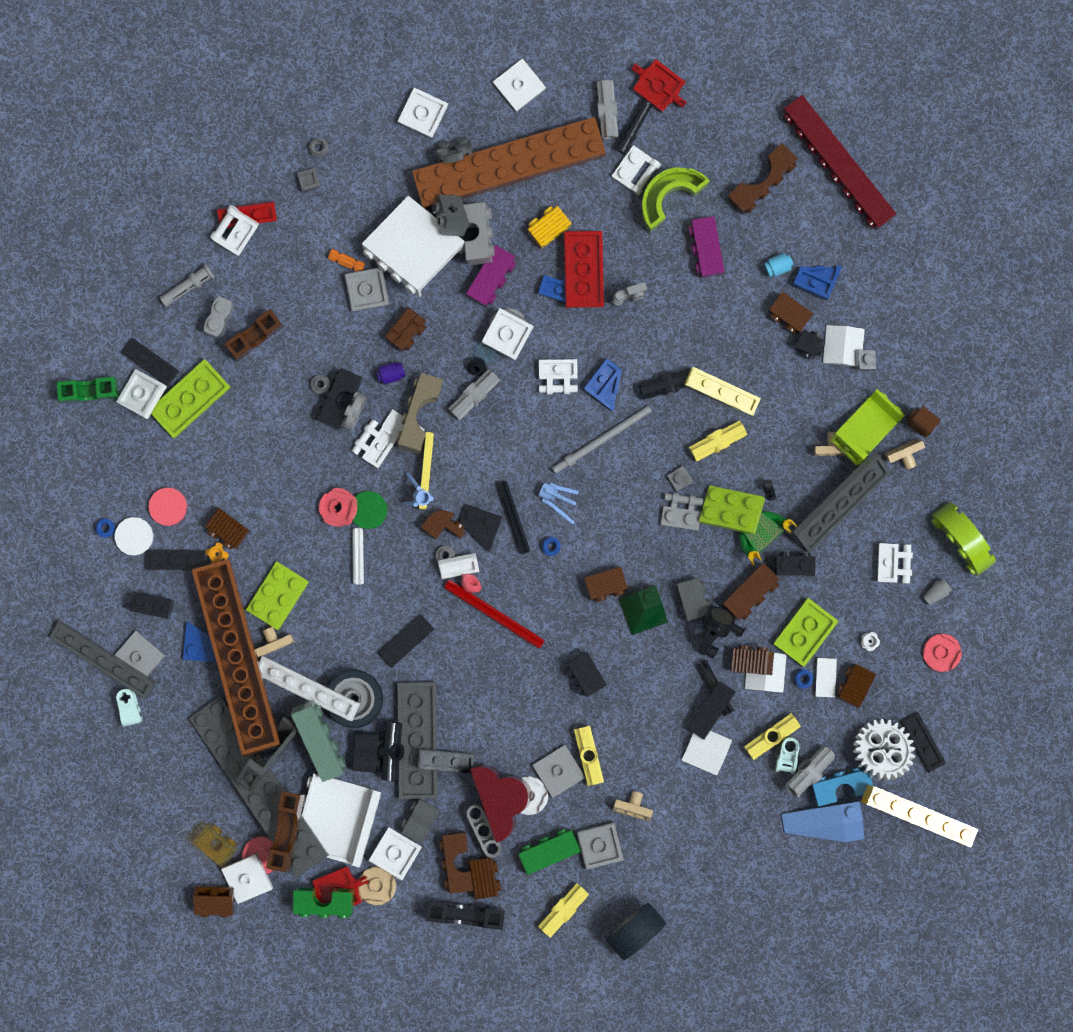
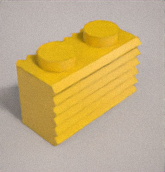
M559 206L555 208L549 207L543 212L544 216L541 219L535 218L528 224V233L541 249L572 225Z

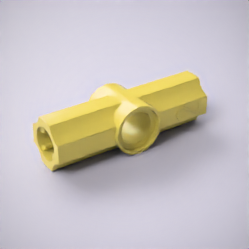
M739 420L724 429H719L709 434L702 441L691 445L689 449L697 462L729 447L731 443L747 436V433Z
M790 713L746 744L744 748L751 758L755 760L801 726L792 713ZM770 731L777 733V740L775 742H770L767 738Z
M586 726L574 729L587 785L603 783L604 780L591 727ZM591 750L594 753L592 761H586L583 758L585 751Z
M576 883L566 896L562 897L551 909L549 915L545 917L538 927L551 938L560 926L573 916L577 911V907L583 903L589 893Z

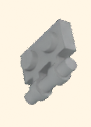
M640 283L617 291L613 296L614 305L620 306L624 300L632 299L635 302L644 299L643 296L647 293L646 283Z
M673 492V494L665 493L664 500L672 501L671 507L663 506L661 525L699 531L701 511H694L695 505L702 506L703 498H696V495L683 496L676 492ZM677 504H689L688 510L677 508Z

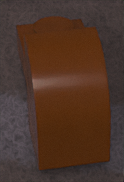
M445 510L434 512L421 526L424 531L436 540L445 528L460 539L465 535V531H463L465 527L456 520L454 523L451 522L455 514Z

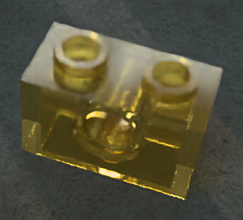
M209 824L194 840L193 844L223 868L239 849L236 847L237 843L232 838L228 837L226 839L221 835L223 831L215 824L211 826ZM214 839H219L222 842L220 850L213 848L212 842Z

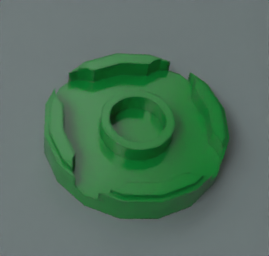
M364 491L356 495L357 513L353 522L363 529L379 527L385 521L388 514L384 498L372 491Z

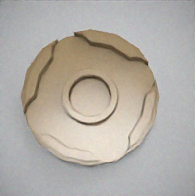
M371 867L365 870L360 878L366 875L368 878L363 881L369 879V883L359 887L361 897L372 905H383L390 901L396 891L394 876L379 867Z

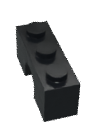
M343 368L335 372L332 379L334 382L332 389L328 388L324 396L326 402L317 411L318 422L340 431L345 411L337 407V399L344 393L354 396L362 383L363 378Z

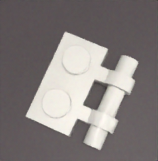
M577 359L539 360V380H547V385H539V393L553 395V393L570 394V392H578V385H570V379H577ZM564 379V385H553V380Z
M372 419L364 427L365 431L361 437L354 442L355 446L351 451L358 455L361 449L366 452L362 458L379 469L396 443L397 434L382 426L379 432L376 431L375 428L378 422ZM370 435H373L375 439L371 445H366L365 443Z
M878 544L877 582L897 583V575H901L902 583H910V576H912L910 566L911 559H913L911 545H904L903 552H898L899 544ZM898 558H903V569H898Z

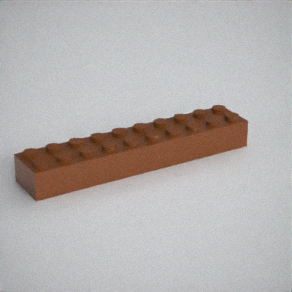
M593 117L474 152L470 156L469 154L464 155V159L457 162H440L413 170L412 174L422 207L428 210L433 208V204L436 202L439 194L461 196V199H466L604 158L606 151L596 119Z
M227 559L192 569L241 754L247 757L281 746L232 563Z

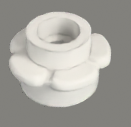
M870 632L862 635L861 646L863 648L873 651L879 646L880 640L876 633Z

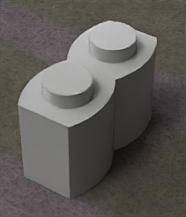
M220 296L215 299L211 308L212 314L206 319L204 325V332L207 335L217 339L224 335L227 326L226 322L230 319L234 310L232 301Z

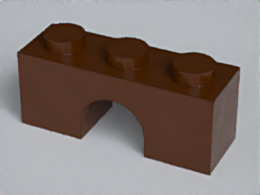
M271 309L258 317L250 328L236 334L225 345L239 362L283 328V325Z
M466 832L443 835V839L439 840L440 850L445 853V859H442L443 871L447 870L448 878H444L445 889L449 890L450 894L473 891L471 871H460L454 864V859L458 854L468 852Z

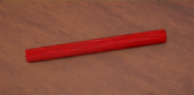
M447 581L444 586L446 590L535 647H542L544 639L477 596L465 591L464 588L455 582Z

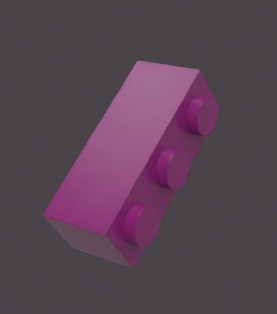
M715 216L692 220L691 226H688L690 237H694L695 244H692L693 256L697 255L698 263H695L696 273L700 274L701 279L724 275L725 271Z
M497 245L494 247L495 256H492V263H485L466 293L467 297L485 308L488 304L492 305L497 297L495 292L498 288H503L507 281L504 277L507 272L511 273L517 264L514 262V255Z

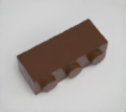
M762 563L722 605L738 621L741 618L745 620L752 613L750 609L754 605L758 607L766 599L764 595L768 591L772 593L779 586L777 583L779 578Z

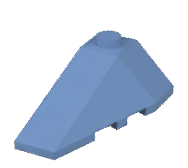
M860 801L781 814L784 832L788 834L840 842L864 839Z

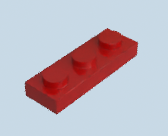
M274 201L235 206L240 212L258 223L277 221ZM228 207L217 209L219 224L226 216ZM233 217L227 228L234 227L239 219Z

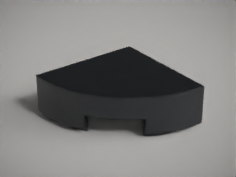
M771 480L764 482L763 487L768 500H775L776 494Z

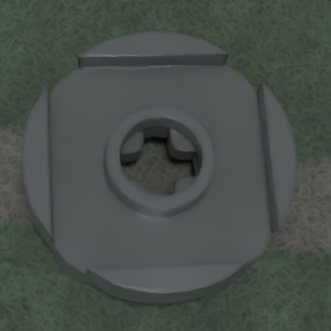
M460 137L453 142H440L438 144L439 148L435 150L437 162L443 160V163L457 162L464 159L465 154L468 153L470 156L473 153L472 143L468 141L467 137Z

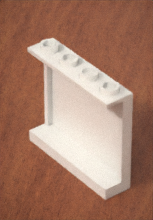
M408 196L362 243V247L364 250L363 254L369 260L374 259L381 270L384 272L387 270L391 273V277L397 283L402 282L409 293L412 295L415 293L421 297V290L457 252L462 254L465 251V241L459 236L442 235L440 227L437 226V219Z
M314 773L313 777L309 776L306 787L309 788L308 795L304 797L302 816L328 852L329 856L327 858L361 867L381 792L334 778L322 782L319 774Z

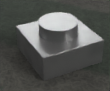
M316 168L297 172L302 192L321 187Z
M875 350L855 351L856 370L876 369Z
M684 466L667 475L676 492L693 482Z

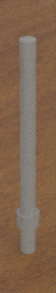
M647 405L572 455L568 454L565 456L563 461L552 467L555 474L567 466L571 467L576 464L578 459L651 413L650 407Z

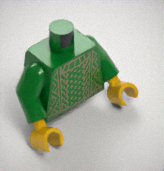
M766 510L761 512L755 535L740 532V547L752 565H755L754 558L762 560L759 553L776 539L784 529L788 533H792L789 527L791 525L797 527L793 520Z

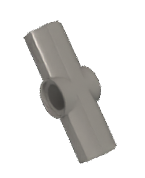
M601 80L597 82V108L601 124L602 139L618 138L616 119L618 112L613 80Z
M488 369L475 383H471L463 391L462 396L448 410L460 421L473 407L476 408L479 405L478 403L482 399L484 400L487 394L501 380Z
M822 746L810 759L803 761L798 766L799 771L785 785L787 792L793 797L798 798L809 785L817 783L823 776L822 772L835 759V754L832 750Z

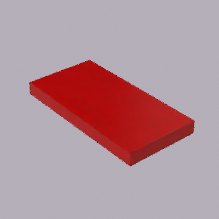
M564 231L566 308H604L602 231Z

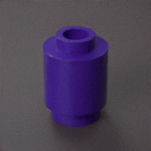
M393 362L379 366L380 370L376 371L379 382L383 381L384 385L402 380L401 378L406 377L402 362Z

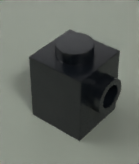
M803 330L794 349L799 351V355L808 360L810 358L814 359L816 355L820 356L825 348L822 345L824 340L821 339L822 336L817 332L811 331L810 333Z

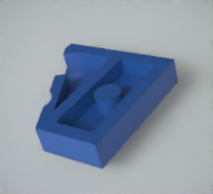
M842 266L800 267L792 286L828 301Z
M606 358L583 389L609 410L613 411L622 370Z
M186 623L183 660L216 662L209 634L191 623Z

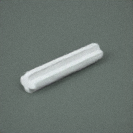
M353 528V583L355 585H362L364 583L362 528Z

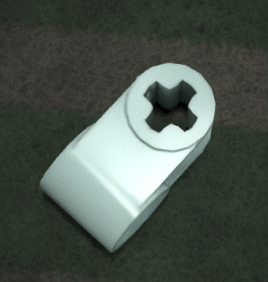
M130 689L119 691L116 699L123 727L143 722L142 717L139 715L141 710L138 706L135 692ZM124 692H126V695L131 696V698L128 699V703L126 702V700H122V696L125 695Z
M786 737L782 740L775 772L785 771L795 775L799 752V743L796 739ZM787 741L795 743V748L792 751L785 749Z

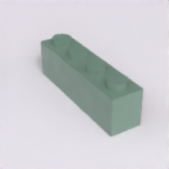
M312 700L292 708L291 716L321 781L325 782L344 774L346 762L342 755L339 756L337 751L339 749L335 739L331 738L329 734L331 732L330 727L321 717L323 715L321 707Z

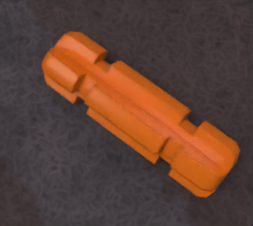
M334 249L330 251L328 256L329 260L338 261V264L350 269L354 268L356 272L363 271L365 266L364 262L355 261V258L344 253L339 254V251Z

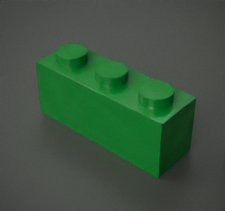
M562 829L556 832L557 836L550 839L547 836L538 840V845L532 847L531 844L520 848L522 852L518 854L527 875L581 852L572 830Z

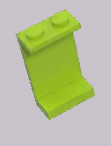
M877 389L829 440L858 466L905 414L884 393Z

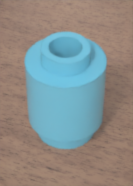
M785 253L772 257L764 263L769 277H777L792 270L791 266L794 265L790 255L786 256Z

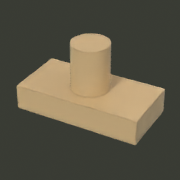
M836 432L827 433L828 446H815L814 456L845 455L829 440Z
M917 438L885 452L884 456L890 463L902 459L905 468L911 469L916 466L912 453L926 447L924 442Z
M271 627L263 631L268 644L255 649L257 656L261 657L295 641L291 634L278 639L274 628Z
M632 791L629 803L616 800L612 810L648 822L653 813V810L640 807L643 794Z

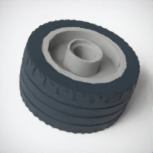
M348 670L335 676L329 683L328 688L350 699L353 695H356L358 697L357 702L360 703L352 721L327 710L331 718L338 724L349 728H360L373 722L381 712L383 692L378 681L370 674L360 670Z
M646 903L627 917L606 938V941L615 953L625 961L653 939L665 927L666 922L650 903Z

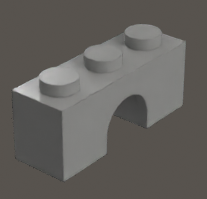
M485 202L463 205L469 221L467 229H479V235L475 240L465 242L466 261L469 265L492 263V256H495L494 245H491V238L494 237L493 228L490 226L492 210Z

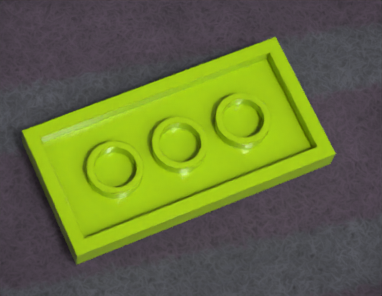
M204 359L157 402L151 414L175 439L231 387Z

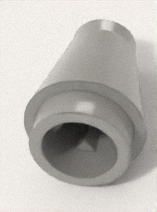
M942 578L933 584L923 598L931 605L950 595L949 592L952 589Z

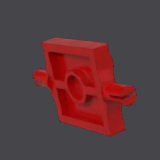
M657 59L645 70L637 65V63L634 64L631 70L640 76L639 81L633 88L635 93L649 101L662 113L673 102L682 108L686 105L687 101L678 96L686 81Z
M349 866L312 882L316 888V897L322 903L332 901V892L335 888L354 889L355 906L363 902L359 887L369 883V879L363 881L368 878L365 875L356 880Z

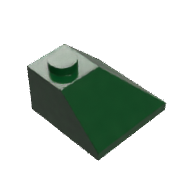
M656 585L619 599L632 635L668 623Z

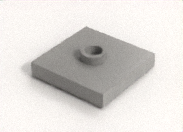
M374 268L345 274L352 312L390 305L383 270Z
M137 631L132 634L115 654V656L146 676H149L165 657L161 651Z
M566 745L532 765L552 798L585 778Z
M614 822L577 832L586 870L624 860Z

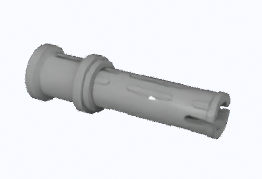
M204 264V267L197 272L190 273L188 279L160 296L163 304L167 307L195 287H202V284L210 278L214 279L215 276L207 264Z

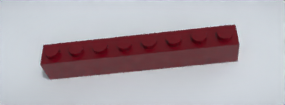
M803 95L784 108L783 118L789 125L791 123L794 125L796 135L800 139H805L808 143L806 145L808 150L812 154L816 153L820 158L818 162L824 169L828 168L831 172V179L843 187V194L846 198H851L854 201V208L858 213L865 215L867 218L865 221L871 229L875 228L878 230L895 217L897 213Z

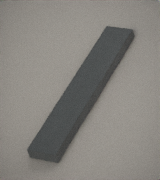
M61 620L57 622L49 637L144 699L149 696L156 683Z

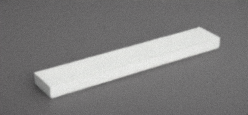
M265 656L261 657L259 665L264 679L309 701L314 700L315 704L349 721L353 720L360 703Z

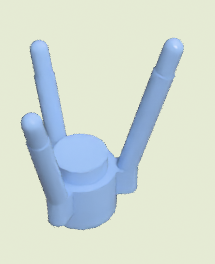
M406 472L416 491L413 494L414 501L402 502V505L417 507L418 505H427L430 501H433L432 493L422 489L412 475Z
M544 483L538 495L543 498L542 502L548 504L564 519L574 524V521L550 500L554 501L556 497L576 505L575 501L558 494L557 490L578 494L579 492L557 486L553 483Z

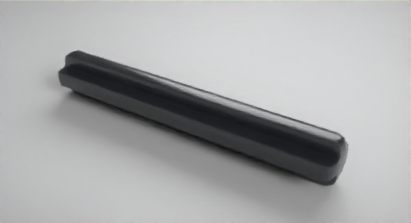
M507 481L499 482L497 486L521 554L529 553L530 548Z

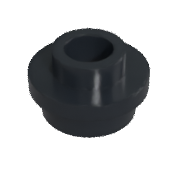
M475 357L468 362L467 369L472 375L480 376L486 371V363L482 358Z

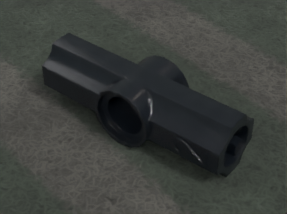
M691 368L677 373H667L659 376L657 379L640 383L639 389L643 400L662 394L665 396L670 392L675 393L679 389L688 387L684 384Z
M385 722L384 742L379 747V756L382 759L381 780L398 781L399 761L404 756V746L401 744L402 723Z

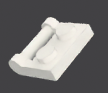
M633 145L611 177L640 196L642 188L654 171L660 168L661 164ZM645 162L648 163L649 167L637 184H632L631 181Z
M230 205L226 216L217 230L212 232L210 238L239 256L259 223L240 212L235 206ZM233 217L239 219L227 239L222 237Z

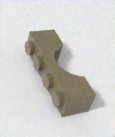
M421 373L420 378L416 377L413 388L416 390L414 396L410 395L407 404L410 409L408 414L404 413L401 424H404L402 431H398L396 437L399 449L420 455L426 438V432L419 427L416 416L424 405L438 401L443 379Z

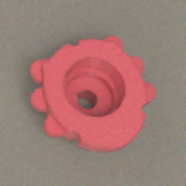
M462 575L461 584L465 591L474 593L482 590L480 581L474 575Z

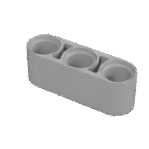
M480 805L470 806L467 810V818L484 853L492 858L498 856L501 851V845L495 841L484 809ZM478 808L481 811V816L478 819L472 818L470 816L471 809ZM484 825L489 828L487 836L479 834L478 829L480 826ZM490 843H495L498 847V851L494 854H490L487 851V845Z

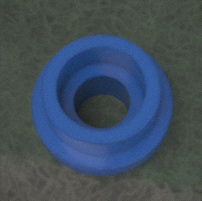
M103 518L96 523L95 530L99 536L107 538L114 533L115 525L110 519ZM105 524L109 527L106 532L102 531V526Z
M547 537L544 539L542 551L546 555L554 556L559 553L561 544L557 538ZM549 543L555 545L553 550L548 549L547 545Z
M799 670L794 675V683L799 688H808L813 683V675L808 670ZM802 675H805L807 677V681L805 683H802L800 681V677Z

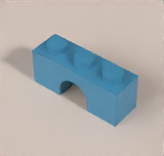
M857 767L852 769V773L838 772L833 774L834 778L827 780L826 776H823L817 783L811 785L817 806L837 802L836 789L841 784H848L852 788L855 797L864 795L867 785L873 786L870 772L863 773L865 769Z

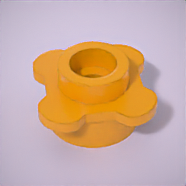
M216 543L214 547L206 550V555L210 557L212 564L223 559L226 560L229 556L223 550L221 543Z

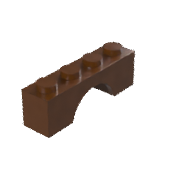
M781 143L767 158L770 166L768 178L757 185H747L741 182L728 195L727 199L742 214L746 211L750 213L757 206L755 202L759 198L763 200L770 193L768 189L772 185L778 186L784 179L782 176L786 172L791 173L797 165L795 163L798 158Z
M281 792L278 806V826L274 842L269 850L266 869L281 872L290 871L305 795Z

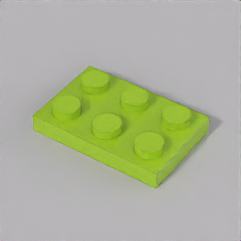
M709 485L699 522L755 535L765 498Z
M276 561L246 610L279 630L309 581Z
M807 598L773 644L801 666L805 667L839 621Z

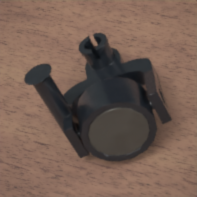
M711 607L703 620V626L707 632L698 652L714 659L719 648L711 644L717 637H726L730 631L742 637L746 628L743 629L736 625L734 616L726 609Z

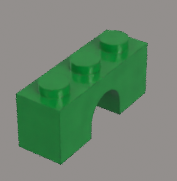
M107 377L95 378L93 381L72 380L57 382L58 401L61 403L118 399V379Z
M296 887L293 891V914H298L299 917H310V914L318 915L319 918H328L329 915H337V918H349L354 912V889L335 888L332 892V901L329 903H322L317 899L316 888Z

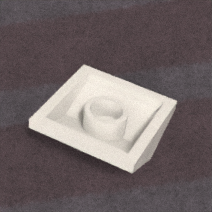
M826 325L823 363L856 367L855 351L863 350L865 329Z
M774 653L772 676L746 673L745 689L783 692L786 654Z
M712 731L709 732L705 740L693 733L682 761L718 775L732 740Z

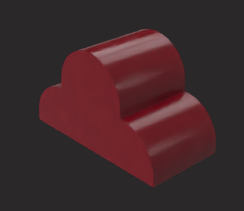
M480 765L470 770L495 841L498 843L513 833L517 822L516 815L529 806L532 791L529 784L519 776H506L502 778V775L496 768L489 765Z

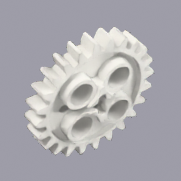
M883 719L878 723L876 720H873L871 724L867 723L864 726L865 728L862 727L859 730L860 734L858 733L855 736L857 741L853 743L854 746L858 747L853 750V753L858 754L855 760L861 761L858 767H865L863 773L870 771V778L877 775L878 781L882 777H884L885 782L890 777L893 781L897 779V776L901 778L904 773L910 770L908 767L913 765L911 760L915 758V755L911 754L915 748L910 747V744L914 741L907 739L910 734H903L905 728L902 727L899 730L897 728L898 723L892 726L891 720H888L886 724ZM871 738H874L877 741V744H874L871 741ZM889 738H893L895 744L891 743ZM873 756L878 758L879 763L873 760ZM891 756L897 759V763L892 760Z

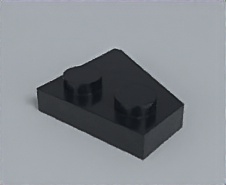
M466 504L460 523L490 552L502 516Z

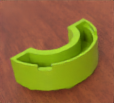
M675 167L656 175L648 184L642 200V217L648 231L651 233L665 221L666 216L662 211V201L667 194L682 190L695 197L709 185L710 180L702 173L691 168Z
M948 502L931 515L933 518L931 521L937 529L941 528L946 533V537L952 544L955 542L959 549L957 551L966 560L968 571L972 575L976 574V576H979L996 563L995 556L993 554L990 556L988 551L991 548L970 519L963 512L959 514L956 511L958 507L952 502Z

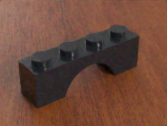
M428 900L425 921L503 930L505 909Z

